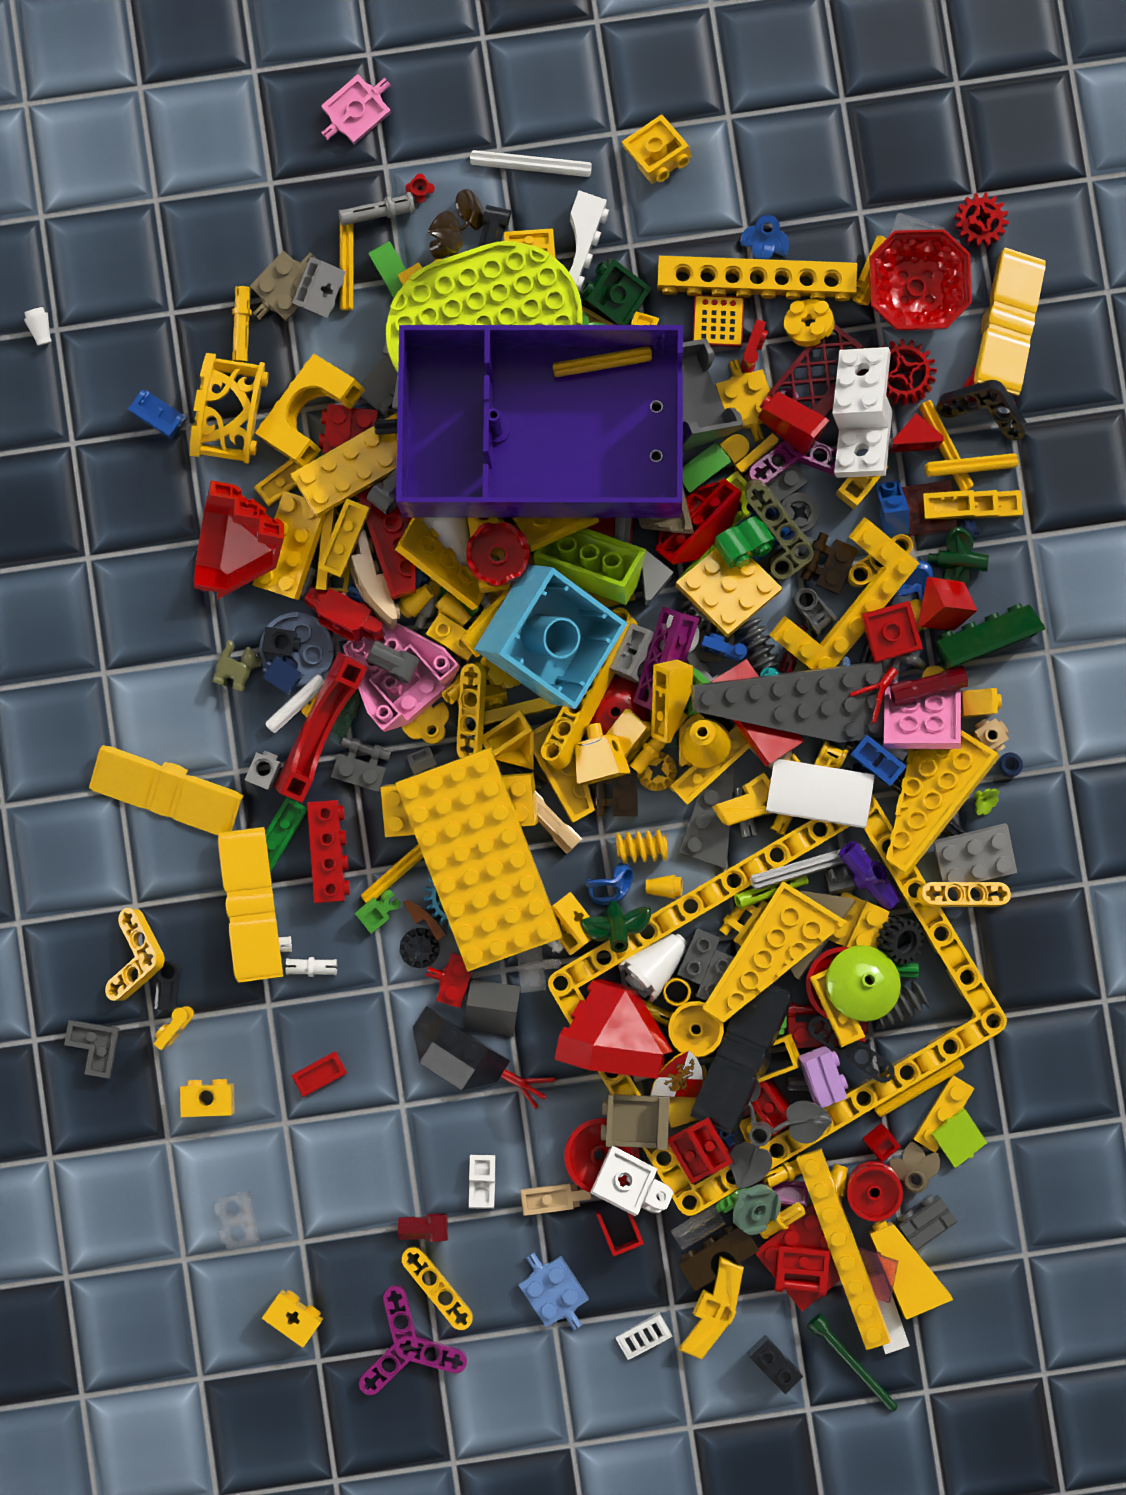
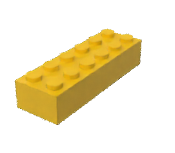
M534 773L502 775L520 825H536L538 823ZM396 784L382 786L381 798L385 837L415 835Z

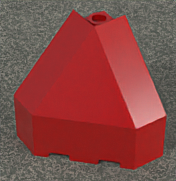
M211 480L203 512L193 574V588L217 592L216 600L274 570L277 567L284 540V523L278 518L272 519L266 514L267 509L253 498L248 500L244 497L242 489L238 486Z
M605 979L592 980L587 988L590 993L586 1000H580L571 1014L573 1022L570 1027H564L559 1034L554 1059L592 1071L658 1079L659 1071H661L664 1065L663 1054L673 1052L637 989Z

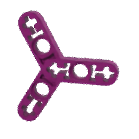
M786 388L780 391V393L793 398L792 389ZM782 438L783 443L750 468L747 478L748 481L757 479L755 478L756 472L761 473L767 466L768 471L763 479L761 477L758 478L767 485L797 461L836 476L834 470L837 449L816 441L811 447L808 456H805V454L803 456L801 453L794 451V448ZM822 451L826 456V460L823 462L815 460L813 452ZM781 456L785 463L784 466H775L772 463V457ZM831 456H833L835 458L833 459V463L830 466L828 465V462L830 461Z
M399 1285L388 1287L384 1293L383 1301L394 1344L362 1374L359 1381L361 1391L366 1395H375L409 1361L451 1373L462 1372L467 1365L466 1353L459 1348L417 1337L405 1289ZM392 1291L402 1295L398 1300L399 1307L405 1306L406 1310H397L391 1313L390 1309L396 1308L394 1301L388 1299ZM398 1315H404L408 1319V1326L404 1329L397 1328L394 1324V1318ZM406 1340L411 1341V1346L415 1348L419 1347V1343L424 1344L420 1351V1358L415 1356L417 1354L415 1350H409L408 1353H404V1348L400 1344H405ZM428 1347H434L438 1350L439 1356L436 1360L430 1361L426 1359L424 1351ZM443 1350L448 1351L446 1357L454 1358L455 1354L460 1355V1360L463 1361V1364L453 1367L452 1361L446 1359L444 1365L440 1364ZM385 1358L394 1359L396 1362L395 1370L385 1371L382 1367V1361ZM377 1367L379 1373L386 1377V1379L383 1380L380 1376L375 1382L376 1388L372 1386L367 1388L365 1386L367 1382L365 1378L372 1379L377 1374V1371L373 1369Z

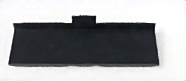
M771 984L731 1017L715 1059L708 1070L693 1105L691 1117L700 1121L709 1117L714 1127L734 1135L755 1090L758 1076L763 1077L770 1065L772 1054L769 1053V1050L773 1047L790 1008L793 993Z

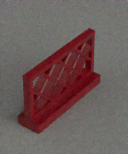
M834 324L833 332L838 336V343L825 344L823 338L821 339V344L806 347L768 392V395L772 398L780 387L791 386L793 397L791 399L797 402L811 401V409L827 418L833 411L836 377L829 378L828 365H838V360L827 361L826 349L839 348L840 351L843 350V347L852 346L855 349H864L865 347ZM822 349L823 361L810 362L809 352ZM824 366L825 378L812 379L810 367ZM796 368H807L808 380L794 381L793 371ZM866 369L860 370L857 375L862 376ZM826 383V394L814 396L812 384ZM809 384L810 396L796 398L795 385Z

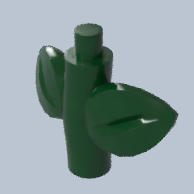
M954 527L946 539L948 551L939 550V554L929 553L928 563L937 564V568H945L943 579L962 581L967 587L971 581L970 569L983 572L988 571L989 555L971 552L974 545L971 534L962 527Z
M610 901L605 911L606 917H588L580 922L582 929L589 937L597 941L610 939L611 950L621 953L628 948V934H638L646 928L650 921L651 908H636L624 915L623 909L618 905V902Z

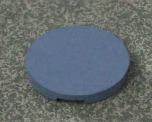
M291 612L275 618L268 624L267 627L296 631L298 634L297 638H301L299 653H295L294 658H288L297 664L295 669L304 675L296 687H304L317 674L321 677L326 674L333 661L334 643L329 630L321 626L317 618L305 613ZM263 633L260 640L259 657L262 660V666L265 667L270 659L274 661L278 657L282 660L284 657L268 655L262 652ZM278 638L276 647L278 649H285L289 643L288 638Z

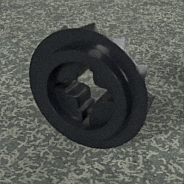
M416 928L410 930L400 941L401 957L406 964L413 968L428 967L435 962L439 955V942L434 934L427 929ZM424 938L423 947L427 948L426 950H429L430 953L421 952L417 959H415L416 950L409 946V944H418Z

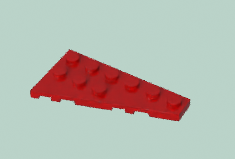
M372 485L357 494L360 504L371 508L366 523L391 599L394 600L416 593V566L395 550L412 517H402L398 505L389 515L384 514L367 500V495L374 486Z

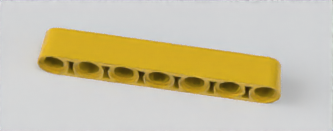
M616 608L612 611L621 619L626 620L625 622L628 624L590 685L592 688L586 691L576 709L562 706L542 745V757L555 769H563L570 763L575 753L576 743L580 742L585 734L586 726L590 724L615 674L610 667L631 623L638 626L636 620L624 608ZM559 751L558 755L553 758L554 754Z

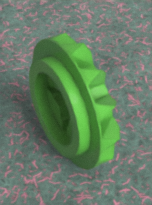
M750 1187L741 1188L719 1201L716 1205L718 1213L722 1210L726 1213L733 1209L737 1202L736 1197L739 1191L749 1189Z

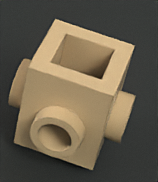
M986 717L974 725L976 730L970 733L973 738L995 752L1005 748L1004 742L1009 740L1007 736L1009 731L1002 721L998 722L996 718L989 721ZM989 731H992L996 738L994 740L989 739Z

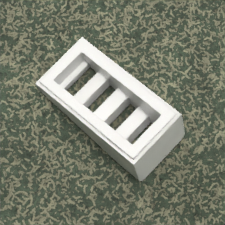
M660 1312L615 1338L629 1360L671 1338L672 1334ZM656 1323L662 1334L657 1336L652 1324ZM645 1328L649 1330L651 1336L653 1337V1339L650 1341L648 1340L643 1331V1329ZM637 1332L644 1342L641 1346L634 1336ZM628 1337H630L633 1345L636 1348L632 1351L629 1348L627 1342L625 1341V1339Z

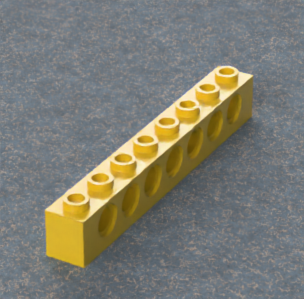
M659 256L657 291H662V294L665 295L687 292V295L690 296L702 295V293H712V296H726L727 293L736 294L737 297L744 298L751 297V294L761 295L762 298L772 299L776 295H781L791 300L800 299L801 296H809L810 299L825 300V297H835L836 301H849L856 294L857 263ZM685 272L688 274L689 279L684 282L679 281L676 278V274ZM703 273H710L714 280L704 282L700 276ZM735 274L738 277V282L729 283L725 276ZM752 275H759L762 277L763 282L761 284H754L750 277ZM784 276L788 283L779 285L776 283L775 277ZM804 276L809 277L812 280V285L804 286L800 283L799 279ZM828 277L834 278L837 285L829 287L825 284L824 279Z

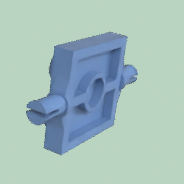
M535 1252L528 1255L526 1259L534 1271L528 1278L519 1283V1287L546 1328L557 1320L564 1318L567 1319L573 1331L577 1327L579 1328L582 1323L574 1312L578 1306L588 1301L589 1297L562 1256L542 1265Z

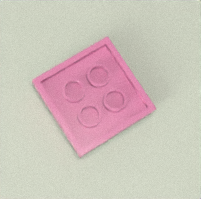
M887 687L884 705V749H961V689L935 693L918 698L914 702L894 706L889 691L890 687Z

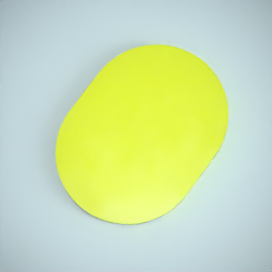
M516 241L486 244L428 264L409 278L397 292L390 306L386 323V343L389 356L398 373L399 325H582V302L571 274L563 264L545 250L534 245L517 243Z

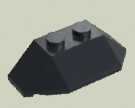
M428 1006L425 1007L413 1026L419 1063L461 1090L497 1082L510 1063L509 1059Z

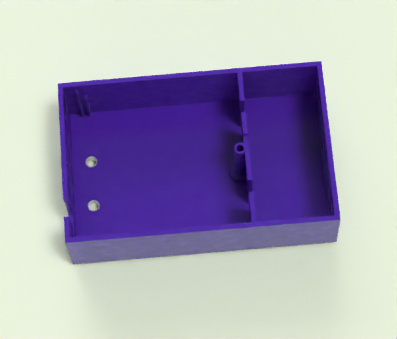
M399 325L396 503L402 517L681 518L683 485V325ZM647 346L651 348L652 360L648 362L562 377H555L553 373V363ZM654 404H659L661 406V409L659 411L652 410V406ZM654 453H658L661 455V459L654 461L651 456Z

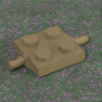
M283 250L250 285V288L260 297L262 302L253 312L257 319L261 320L271 310L287 321L300 308V306L293 304L292 301L310 257L316 258L312 253L309 252L301 262L293 260Z

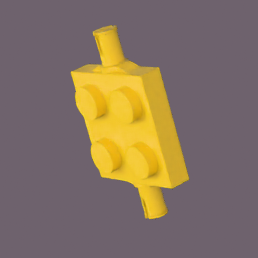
M738 359L734 360V363L730 361L728 364L733 376L729 380L715 384V388L724 409L732 407L741 414L743 425L740 429H751L754 442L762 441L765 438L760 427L763 422L758 418L762 410L759 406L770 391L764 371L761 369L751 373H742Z

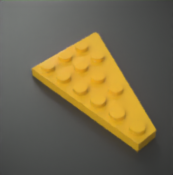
M962 730L961 749H909L905 777L901 784L902 791L899 795L895 813L896 820L894 829L891 832V843L886 855L887 862L908 876L999 759V754Z

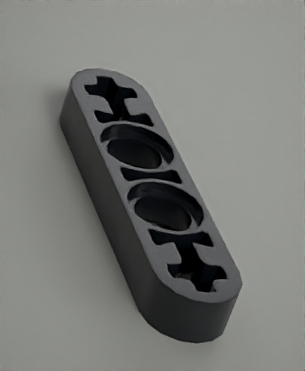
M817 1016L809 1022L808 1031L812 1037L835 1051L870 1077L881 1083H886L893 1078V1065L857 1040L848 1044L845 1049L839 1050L833 1044V1040L836 1037L835 1033L831 1035L829 1043L824 1041L827 1036L822 1032L816 1035L814 1033L815 1028L813 1027L815 1022H825L824 1028L831 1032L832 1026L828 1019ZM860 1049H864L869 1053V1060L865 1064H859L855 1061L854 1055ZM874 1056L879 1058L876 1064L881 1067L885 1064L889 1066L888 1072L890 1075L888 1077L883 1076L879 1078L877 1076L879 1072L873 1067L871 1072L866 1070L872 1063Z

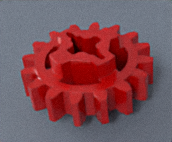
M986 192L982 198H979V195L974 193L972 200L966 197L963 201L965 205L960 204L957 210L960 213H956L954 219L960 222L955 225V229L962 230L959 238L966 236L968 238L966 241L967 245L971 241H975L976 248L979 247L981 242L984 243L985 247H989L991 240L996 244L999 241V236L1005 234L1006 230L1002 227H1007L1009 221L1003 218L1007 217L1009 213L1008 211L1001 210L1004 205L1003 202L995 203L997 196L992 197L990 200ZM970 208H973V215L968 216V218H966L967 211ZM997 222L996 229L991 233L990 225Z

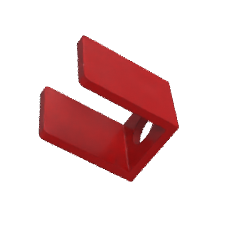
M600 1210L596 1211L613 1257L644 1244L634 1216L628 1213L637 1239L614 1247Z

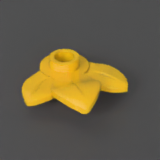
M444 702L439 703L434 708L430 706L413 722L401 727L408 737L412 739H423L428 744H437L445 737L446 730L444 726L449 720V710ZM431 728H436V732L433 735H430L429 730Z

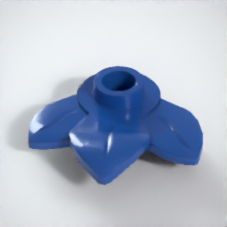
M764 215L760 217L756 225L746 228L742 233L740 245L752 247L754 259L769 260L774 252L783 257H786L788 254V237L780 230L779 221L774 216ZM765 223L772 224V230L770 232H765L763 230V226Z

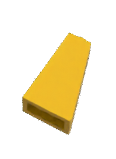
M882 1220L872 1225L873 1229L869 1230L868 1234L902 1315L906 1320L953 1300L951 1294L891 1221L887 1223L886 1220Z

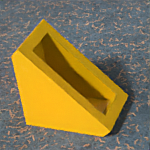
M521 710L483 735V745L486 749L491 747L495 760L534 770V731Z

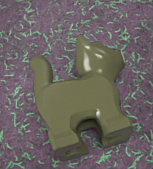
M228 640L226 648L222 651L217 662V671L212 682L227 687V679L231 678L234 679L232 689L244 692V685L251 671L254 668L260 667L262 660L259 658L258 653L250 647H247L243 652L241 662L230 658L234 650V642Z

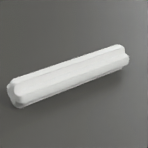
M315 675L266 721L265 724L269 730L276 733L319 693L325 680L320 675Z

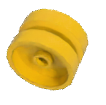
M687 1002L679 1006L671 1016L668 1025L669 1039L679 1053L689 1049L697 1058H704L713 1054L721 1043L724 1035L723 1023L702 1010L705 1005L703 1002ZM693 1025H699L701 1029L699 1034L691 1032Z

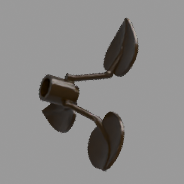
M469 188L459 191L456 196V208L460 217L465 220L464 224L460 226L459 220L454 213L444 211L436 216L427 233L437 238L430 242V252L435 259L459 254L457 252L460 251L463 245L462 231L469 225L474 230H479L482 227L483 207L478 197Z

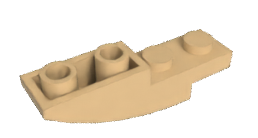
M362 530L355 546L356 555H351L349 563L352 578L361 597L373 614L389 629H395L397 619H400L399 606L394 604L391 599L384 575L379 574L378 563L372 559L371 538L367 539L365 530Z

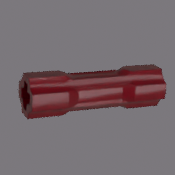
M963 665L917 680H905L889 685V691L894 706L914 702L916 699L924 696L968 687V678Z

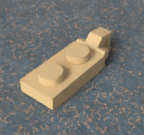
M575 1183L520 1190L523 1215L571 1210L574 1207H580V1200L592 1199L591 1193L581 1188L578 1189Z

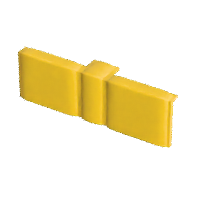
M1004 248L1000 252L990 294V307L985 311L981 320L980 334L983 335L974 374V384L987 380H997L1004 385L1009 394L1020 395L1045 271V260L1008 248Z
M104 745L99 749L89 785L91 790L140 808H146L156 814L171 817L176 821L218 836L221 832L232 831L240 802L244 796L226 787L195 776L186 775L188 770L177 764L164 762L160 766L153 761Z
M261 827L221 832L218 836V850L223 888L227 894L225 907L227 917L230 920L229 938L235 978L240 983L283 977L265 829Z

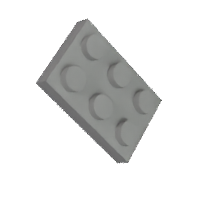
M1006 823L938 839L933 842L941 882H981L1017 873L1009 828Z

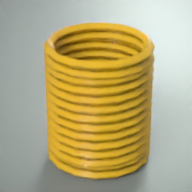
M681 977L669 979L664 986V999L672 1006H681L690 998V985ZM674 981L684 983L688 989L686 998L679 1002L672 1001L666 994L667 986Z

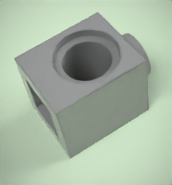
M265 750L263 754L256 752L245 780L271 791L282 765L281 762L276 761L278 756ZM264 762L269 763L271 767L270 773L266 776H261L258 773L259 765Z

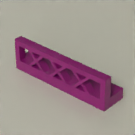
M662 606L634 696V703L652 710L653 665L672 660H680L686 663L699 621L698 617ZM672 615L673 619L671 626L667 628L666 623L668 620V616ZM664 640V649L660 652V642ZM649 688L650 694L648 700L644 701L643 698L645 691Z

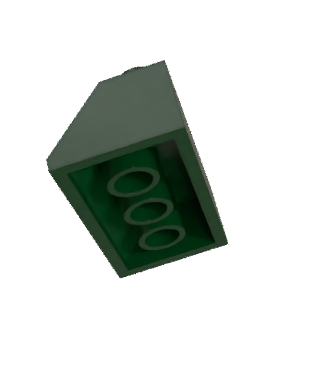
M1019 603L1007 608L1008 613L999 616L998 612L984 617V623L976 625L974 621L961 626L962 631L953 635L951 630L939 635V640L934 643V647L943 669L946 670L1035 636L1044 631L1045 626L1030 604L1022 607V604Z

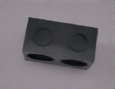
M766 1335L747 1352L749 1358L785 1395L803 1378L801 1371Z

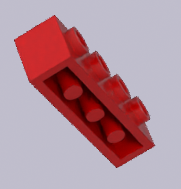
M338 800L307 802L314 903L346 901V896L350 895V882L345 880L344 870H349L348 856L343 855V845H347L346 830H341V820H345L344 805H340Z

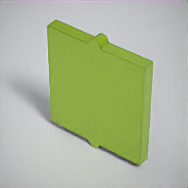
M964 1108L950 1119L946 1118L945 1123L931 1133L954 1168H957L968 1158H973L974 1153L987 1144Z

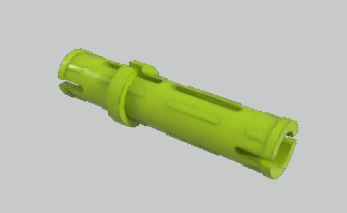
M805 875L784 882H790L788 885L795 889L807 885L808 877ZM781 883L757 890L752 888L735 894L736 906L741 910L744 907L773 897L778 889L775 887ZM766 890H767L766 893H763V894H760V895H758V896L752 897V895H755V894H758V893H760V892H763V891H766Z

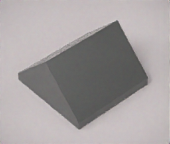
M471 979L464 1029L514 1036L521 986Z

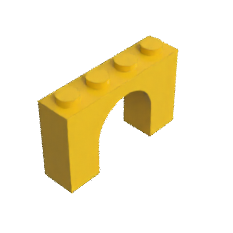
M313 353L296 378L289 384L282 397L275 403L274 408L265 420L261 422L255 434L266 444L303 467L312 462L321 449L311 439L297 430V417L302 407L316 397L327 396L351 410L365 389L353 377Z

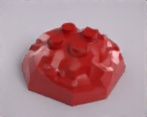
M945 229L894 230L869 257L871 307L896 330H945L972 303L970 253Z

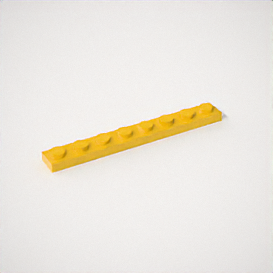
M822 1148L799 1155L796 1159L865 1348L869 1350L891 1343V1337Z

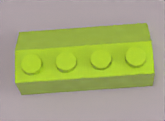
M585 528L537 549L533 557L535 565L553 567L581 589L626 605L637 587L646 549Z

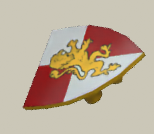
M687 1049L668 1061L659 1072L658 1079H655L650 1095L697 1098L703 1081L702 1068L697 1057Z

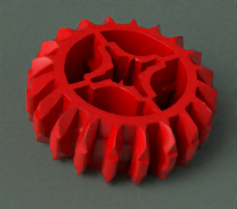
M904 339L899 340L898 346L894 341L889 343L890 358L893 357L894 370L888 374L886 396L888 399L890 397L893 398V405H896L899 399H901L902 406L907 405L908 399L913 405L916 404L917 397L921 400L925 399L924 391L930 393L932 387L929 384L936 382V378L930 375L936 374L937 369L929 367L935 363V359L927 360L926 358L929 356L930 351L927 350L922 353V344L914 348V340H910L908 346H905ZM903 355H908L917 362H907ZM901 368L903 371H910L908 372L906 377L903 374L899 375L896 373H898ZM922 370V382L914 389L912 386V375ZM890 383H899L902 386L903 390L906 391L895 389L890 385Z

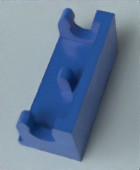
M141 390L128 408L133 415L171 440L175 438L188 419L187 416L147 390Z

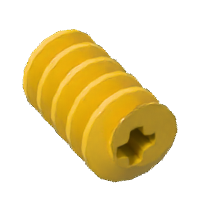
M656 830L654 837H652L650 831H646L644 838L637 831L634 839H632L630 832H626L624 840L620 833H616L617 861L621 857L623 863L627 864L628 857L631 856L633 863H637L638 856H641L643 862H647L648 856L651 855L655 862L659 854H661L664 861H667L666 831L665 835L662 836L660 830Z

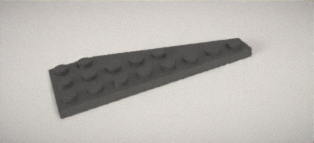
M869 662L691 685L693 711L839 743L862 740L866 735L871 738L884 737V696L875 724L871 722L879 690L875 689L850 697L851 692L876 684L882 679V662Z

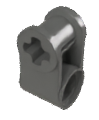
M804 588L794 595L793 605L815 635L819 636L821 630L831 622H837L835 614L812 589ZM801 594L810 596L811 605L809 607H804L800 604L799 597ZM823 616L825 617L822 621L817 623L819 619H821Z

